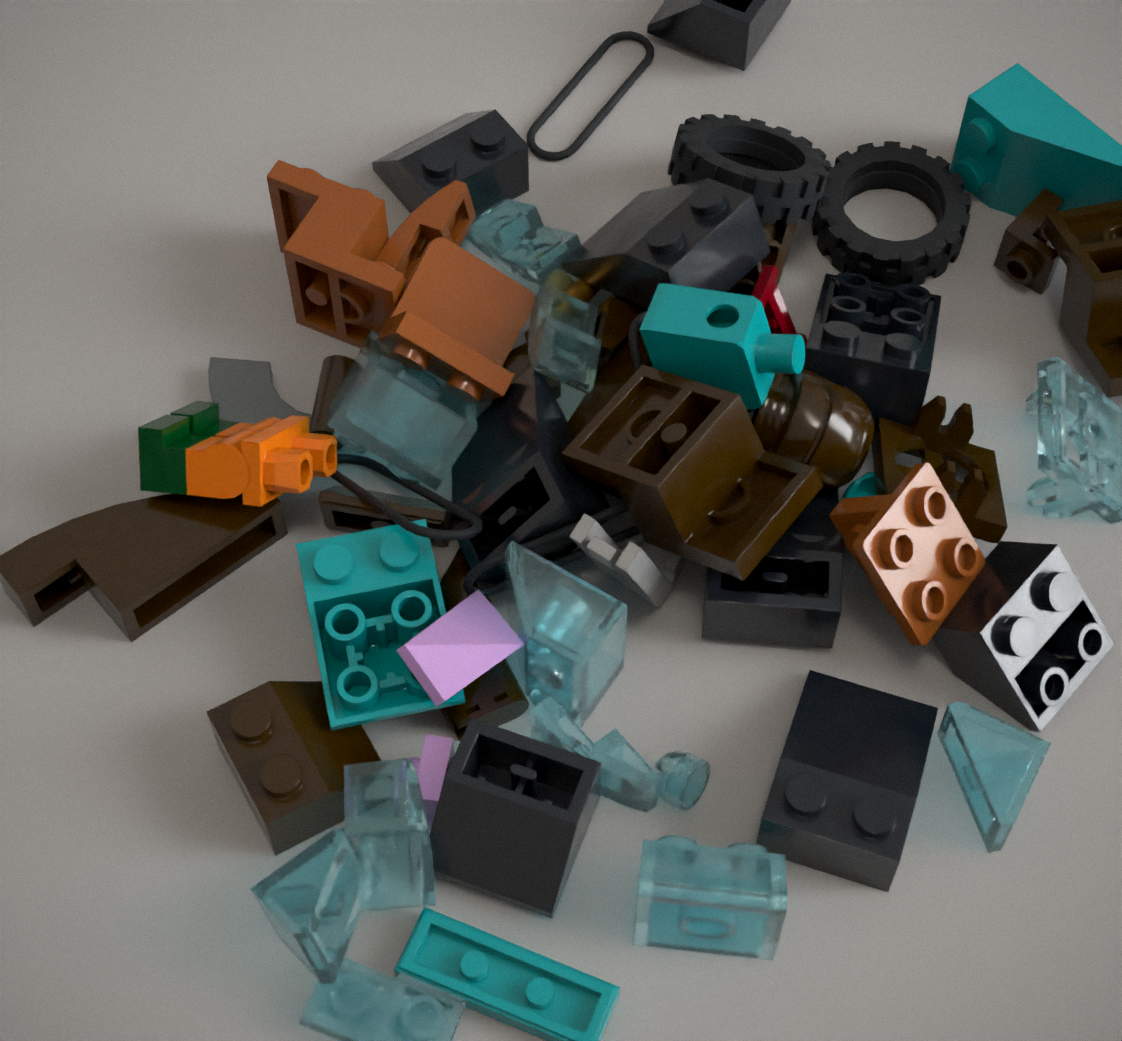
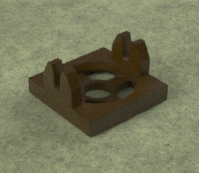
M939 395L919 409L911 426L878 417L874 425L871 443L876 495L892 494L912 469L911 467L896 463L895 457L898 454L905 453L921 458V463L931 464L972 537L999 544L1008 525L995 451L969 444L974 433L971 405L963 403L954 412L951 421L947 425H941L945 419L947 406L945 397ZM956 469L969 473L963 482L955 479Z

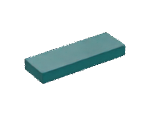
M427 907L423 908L394 968L395 977L545 1041H601L620 996V987Z

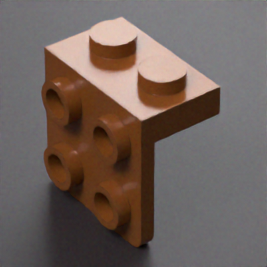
M438 237L430 241L426 246L376 341L392 349V356L405 366L419 372L427 370L446 381L445 387L451 393L468 402L478 404L479 402L503 397L515 374L502 366L535 305V296L532 291L458 245L444 237Z

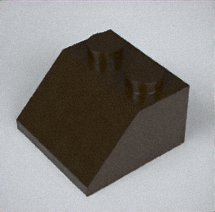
M268 681L207 711L217 745L275 856L398 793L394 781L362 725L331 731L322 681Z

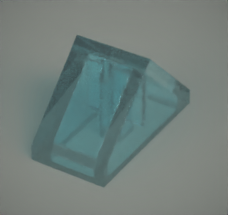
M962 701L948 704L937 735L988 853L1002 850L1051 743Z
M346 828L330 831L250 888L280 940L322 985L334 984L372 880V876Z

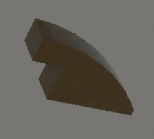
M164 494L116 504L71 519L29 538L0 555V582L6 594L33 627L89 591L132 643L286 536L288 531L282 504L276 497L261 507L243 505L242 494L228 499Z

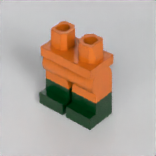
M195 401L171 412L170 415H164L138 427L141 491L220 499L235 498L242 494L243 505L261 507L285 492L301 494L310 488L313 476L327 478L336 473L337 470L336 435L309 433V417L291 415L285 419L269 417L254 424L219 420V403Z

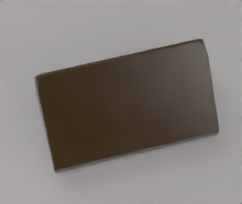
M332 486L320 491L318 502L328 529L354 533L396 525L394 521L344 486ZM366 490L409 521L426 519L428 528L453 530L452 513L429 500ZM430 539L431 546L449 547L450 540Z

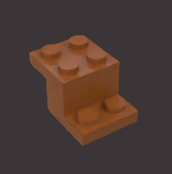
M278 160L266 177L280 252L284 253L296 323L401 365L392 356V349L376 341L405 288L403 273L396 271L385 262L375 260L389 240L385 200L375 197L365 189L351 188L325 178L310 168H299Z

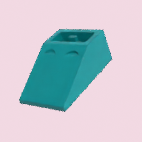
M426 519L411 521L420 526L427 527ZM396 524L296 544L331 731L466 703L464 691L461 689L436 707L396 651L446 613L430 538L415 535Z

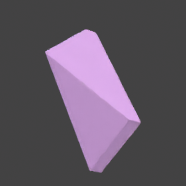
M478 589L396 651L437 707L524 645V642Z

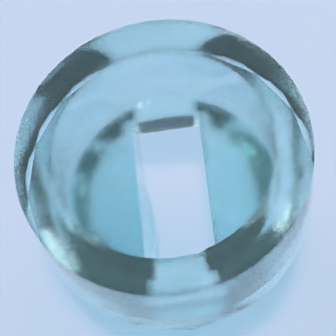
M667 752L655 764L660 773L652 775V785L656 794L665 802L683 811H688L698 802L706 788L710 775V764L708 761L689 752Z

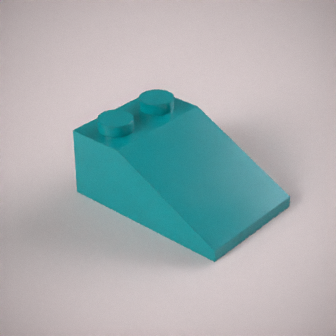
M1016 63L968 96L950 171L952 174L958 172L965 182L964 190L974 194L989 208L1017 217L1044 188L1064 199L1061 211L1122 200V145L1019 63Z

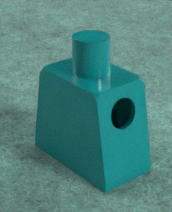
M659 283L639 329L654 368L739 394L746 409H757L765 403L775 373L800 374L805 362V343L802 335L771 334L762 302L749 295Z

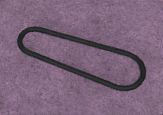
M337 454V463L366 466L473 525L463 530H439L420 526L406 519L338 470L330 476L406 531L430 539L447 541L472 538L482 531V520L475 514L381 463L360 455Z

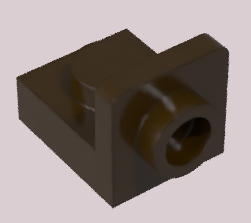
M1046 188L1005 229L993 265L1003 271L1014 282L1023 284L1040 295L1049 287L1060 256L1052 248V244L1044 234L1046 213L1061 211L1064 202L1063 198Z

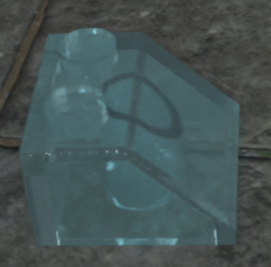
M371 330L330 406L327 425L334 429L333 435H336L337 440L347 448L364 454L368 449L388 461V469L403 481L410 479L418 484L423 482L437 490L477 431L476 404L451 393L445 387L447 382L429 371L419 372L397 361L392 356V349L376 341L379 333Z
M511 541L505 549L507 615L510 627L524 642V645L516 650L525 693L530 698L532 704L546 716L555 720H562L564 717L582 728L624 668L627 605L516 542Z
M680 835L662 836L657 841L643 839L633 945L773 960L787 912L788 895L785 854L768 853L765 847L753 843H734L727 848L701 846L694 839Z

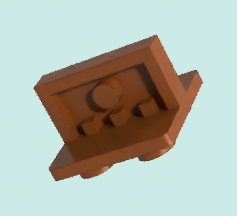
M930 463L915 464L892 494L843 498L829 514L844 539L847 549L855 557L875 590L877 598L884 605L889 615L895 617L913 646L927 645L985 565V557Z

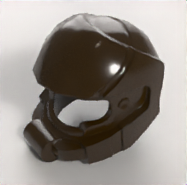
M802 369L800 374L776 373L765 403L755 409L751 419L764 451L816 468L823 484L819 492L835 490L849 484L860 471L873 440L874 421L866 403L847 387L839 386L805 369Z

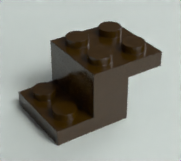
M1122 200L1046 213L1044 234L1067 266L1059 326L1107 398L1121 396Z
M643 364L561 453L571 472L618 489L646 543L743 581L823 487L815 467L764 451L739 394Z

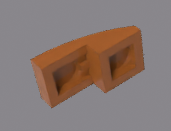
M455 180L424 201L396 229L375 260L385 262L396 271L403 273L406 285L430 241L438 237H444L460 247L476 218L467 183Z

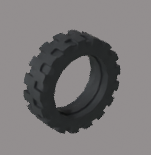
M714 114L701 115L700 119L690 117L685 120L684 124L681 123L679 125L667 173L671 175L670 181L673 185L709 178L749 193L754 197L761 223L775 224L776 220H781L785 224L798 223L799 218L804 220L812 218L814 212L818 211L831 163L825 160L826 154L820 148H812L813 143L802 136L794 137L791 135L792 131L777 126L772 128L766 126L765 121L753 118L750 121H745L736 115L724 114L723 118H718Z
M885 141L884 146L874 147L873 143H867L858 146L857 152L850 154L848 151L840 154L835 160V166L830 168L819 209L817 212H814L812 219L813 236L818 235L817 247L823 257L829 255L832 258L831 265L841 273L846 270L859 273L868 277L871 281L894 287L900 283L921 285L924 284L925 278L930 275L934 279L941 276L946 271L948 262L954 263L958 258L970 220L971 197L969 193H964L963 191L965 182L958 172L952 174L949 170L950 163L942 157L937 156L934 159L926 155L927 149L912 145L911 149L900 147V142ZM893 189L907 192L923 201L935 215L938 225L933 231L913 240L891 241L876 238L855 226L846 215L844 205L852 197L867 190Z

